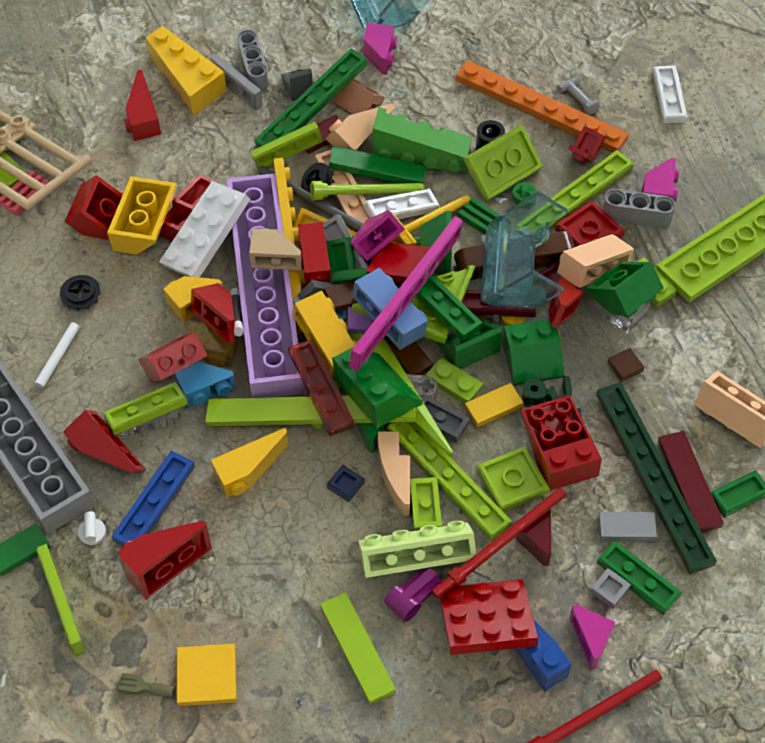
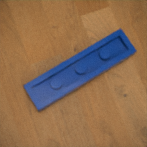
M170 451L112 534V540L123 546L126 542L135 540L140 535L150 533L195 468L194 461Z

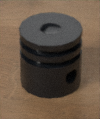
M487 120L480 123L477 127L476 150L505 134L504 126L495 120Z

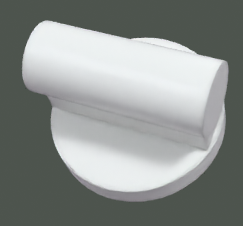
M94 512L84 513V522L78 528V536L84 544H98L105 538V525L101 520L95 518Z

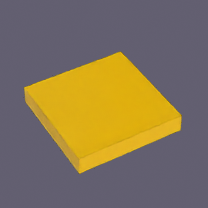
M235 643L177 647L178 706L237 702Z

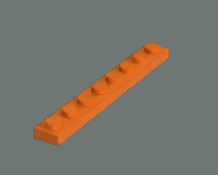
M468 60L456 73L455 81L577 137L584 126L604 135L606 139L601 148L612 153L616 150L620 151L628 140L629 133Z

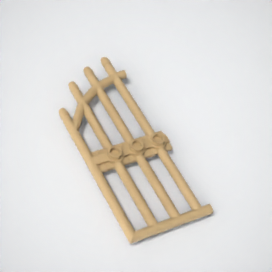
M0 110V121L6 124L0 128V154L3 151L11 150L54 178L44 185L0 157L1 169L37 191L27 199L0 182V193L27 211L92 162L89 155L85 154L79 159L35 132L33 129L36 128V124L31 122V119L26 116L17 115L11 117ZM28 137L71 164V166L62 172L16 142Z

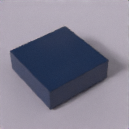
M342 465L328 481L327 489L349 502L365 483V478Z

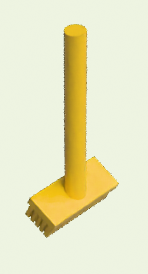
M466 194L403 226L405 230L391 242L416 245L417 241L412 237V232L420 229V226L445 211H451L452 213L464 207L466 203L469 204L470 196Z

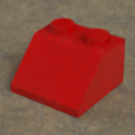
M96 175L80 185L65 223L84 236L109 240L107 232L123 194Z

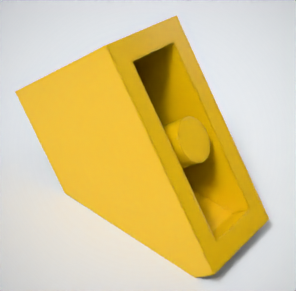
M183 276L176 281L170 282L163 288L166 303L178 318L185 322L195 316L191 312V289L216 283L223 286L222 282L219 279Z

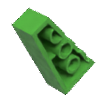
M378 107L373 126L374 155L425 165L428 169L466 174L467 166L463 158L471 153V136L443 127L437 130L428 122L421 121L420 124L407 120L406 115L398 113L397 116L386 113L387 109Z

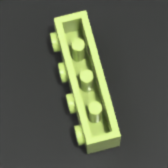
M452 521L447 524L448 526L436 527L434 525H427L421 527L418 531L397 530L392 535L387 536L379 534L368 535L365 539L358 540L365 578L468 561L476 555L474 532L468 522Z

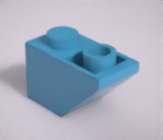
M197 361L174 373L176 383L187 398V408L200 406L206 403L208 399L225 396L236 389L232 371Z

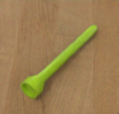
M311 181L310 184L312 201L323 200L328 195L391 194L425 190V186L422 183L327 185V183L322 181Z

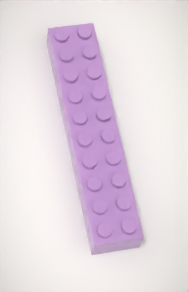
M274 173L227 179V186L229 188L242 192L250 198L232 230L252 398L285 397L304 394L296 323L292 315L293 301L288 270L251 268L249 251L252 229L268 228L279 230L283 234L276 175Z

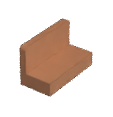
M354 78L331 101L348 112L356 114L370 110L373 104L381 105L385 97Z

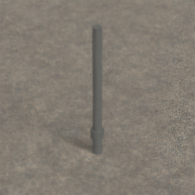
M261 166L258 170L260 175L275 173L265 166ZM291 181L287 182V187H292L294 195L332 217L336 214L341 215L345 224L357 232L363 225L362 222L324 200L312 201L310 192Z

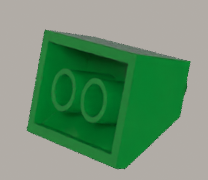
M353 348L332 357L335 380L377 428L409 412L414 407L417 408L423 405V401L380 354L372 352L358 371L349 367L351 350Z

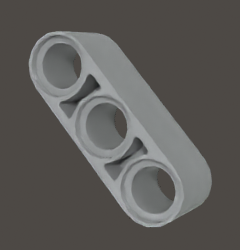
M243 30L238 34L237 39L246 78L263 92L268 88L269 83L267 65L258 35L253 30Z
M611 189L605 194L602 210L615 222L665 228L672 222L676 205L672 198L664 195Z

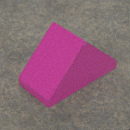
M387 210L367 219L350 243L368 261L403 232L405 228L390 210Z
M579 605L572 606L569 619L590 669L596 668L612 634L615 622Z

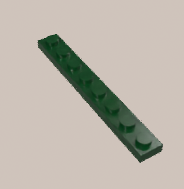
M622 382L597 389L596 396L689 575L715 566L717 560Z

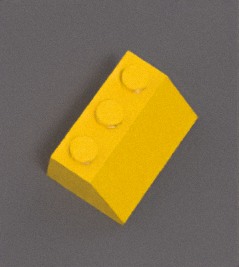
M130 176L107 232L113 251L137 255L156 243L177 189V183Z

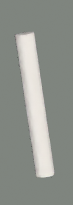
M70 323L34 382L36 387L44 388L80 329L78 324Z

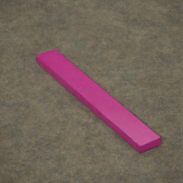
M455 216L354 346L351 350L350 368L358 371L444 259L460 237L463 224L462 219Z

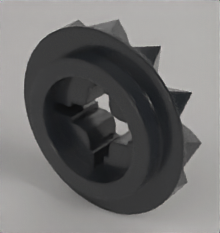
M315 163L304 173L301 188L310 192L311 181H320V179H322L323 183L331 185L335 183L332 179L334 172L330 169V166L324 163Z
M88 275L73 276L66 280L60 289L62 303H65L69 309L73 307L78 311L83 307L89 309L92 303H97L98 297L101 295L99 283ZM83 287L85 293L82 294V297L78 298L77 294H79Z

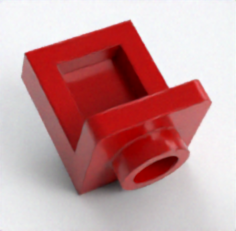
M584 126L573 146L570 145L568 150L573 153L572 157L582 163H585L586 160L593 163L606 137Z

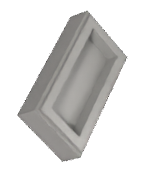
M599 512L600 541H656L655 512Z

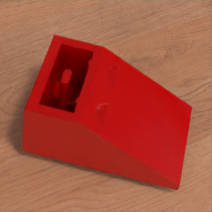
M571 395L521 409L520 412L538 469L548 484L550 491L599 476L602 458Z

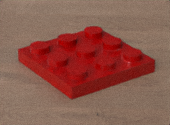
M523 579L454 586L440 598L450 655L538 646V636Z

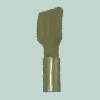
M122 673L116 690L136 695L148 692L152 695L173 698L176 688L175 686L159 683H147L139 675Z

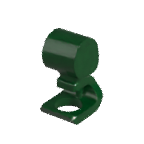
M566 375L563 377L562 383L563 397L572 396L571 380ZM529 379L523 385L522 401L526 407L559 398L554 386H550L547 389L545 384L538 379Z

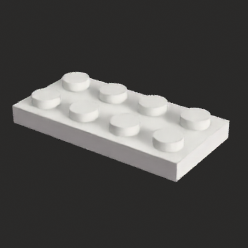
M212 181L159 262L164 267L184 276L200 277L247 206L250 198L242 192Z

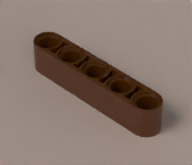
M560 231L463 248L454 254V260L458 271L467 269V266L470 265L475 266L471 280L549 267L560 261L563 251L575 246L571 234L567 231Z

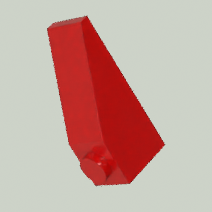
M142 69L137 70L126 105L127 119H123L127 133H132L134 141L161 135L159 119Z
M219 283L191 289V312L227 343H234L235 318L231 293Z
M85 410L63 431L68 438L67 443L77 452H82L131 473H143L146 470L117 435L114 436L108 424L96 411Z

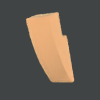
M378 432L379 463L385 485L403 516L410 517V455H399V432Z

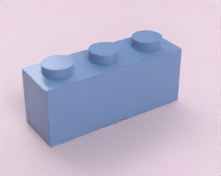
M378 268L355 281L353 298L375 321L399 288L389 275H386ZM410 302L386 335L401 350L425 336L428 320L425 314Z

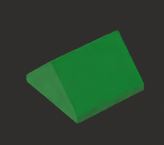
M481 321L483 322L481 329L464 341H461L454 333H451L450 339H447L445 344L437 342L447 360L454 366L462 369L500 352L502 338L500 326Z

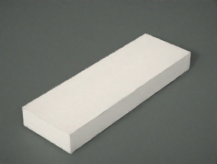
M676 66L653 67L652 73L663 123L686 122L687 113Z
M430 189L368 200L364 204V208L370 218L390 210L398 219L428 214L440 207Z

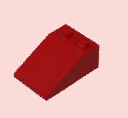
M202 520L140 535L135 540L126 542L117 554L125 577L142 597L147 600L209 552L212 546L207 524Z

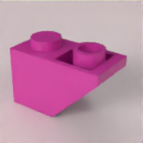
M367 23L364 36V56L382 74L387 75L388 67L393 66L394 52L392 50L397 49L398 36H394V26Z
M670 158L645 174L642 193L668 196L676 202L678 187H674V183L678 182L679 169L675 168V158Z

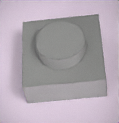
M607 568L593 585L590 593L614 609L628 592L631 584Z

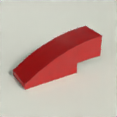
M201 174L192 180L172 200V208L167 212L159 236L172 242L210 183L216 181Z
M563 276L557 284L548 309L549 320L554 328H557L575 314L584 294L581 291V287L578 288Z

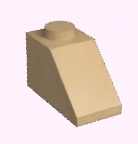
M268 228L252 229L249 251L251 268L302 271L301 251L279 230Z

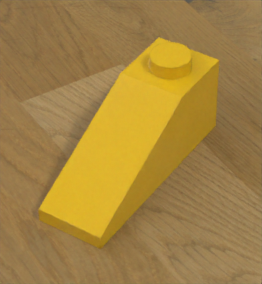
M285 428L211 459L213 473L226 498L233 495H241L251 488L289 444Z

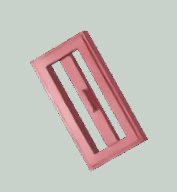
M34 170L28 173V175L44 185L49 183L47 179L43 180L41 175L37 176ZM21 181L11 188L27 199L37 192ZM2 195L0 197V205L14 215L18 216L24 210L23 207L6 196Z

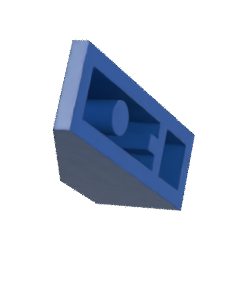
M534 620L538 636V646L516 648L515 650L542 689L546 691L569 676L572 664L556 641Z

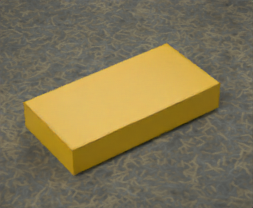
M509 383L466 402L465 409L478 428L523 408L524 402L513 385Z

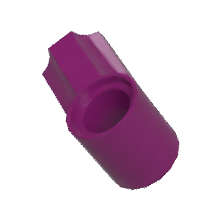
M423 568L404 585H396L386 595L384 603L403 622H407L417 614L422 603L433 594L432 589L440 584L441 580L431 568Z

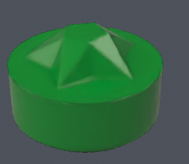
M518 183L513 188L512 199L520 206H530L536 200L537 190L530 183Z

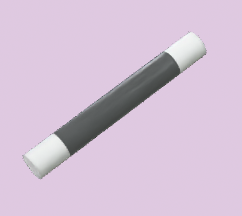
M233 288L230 290L235 318L234 335L241 336L244 333L240 292L238 288Z

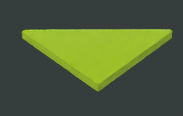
M470 265L467 266V269L458 272L452 271L436 276V278L462 302L475 266ZM415 296L411 303L418 310H421L428 320L425 336L423 337L445 344L450 329ZM358 303L352 305L351 311L370 317Z

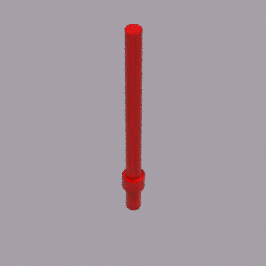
M558 488L460 568L455 567L447 574L448 577L432 589L434 596L439 599L454 586L459 587L463 584L469 574L567 496L566 492L562 488Z
M658 670L652 671L543 737L537 736L528 743H557L661 681L662 676Z

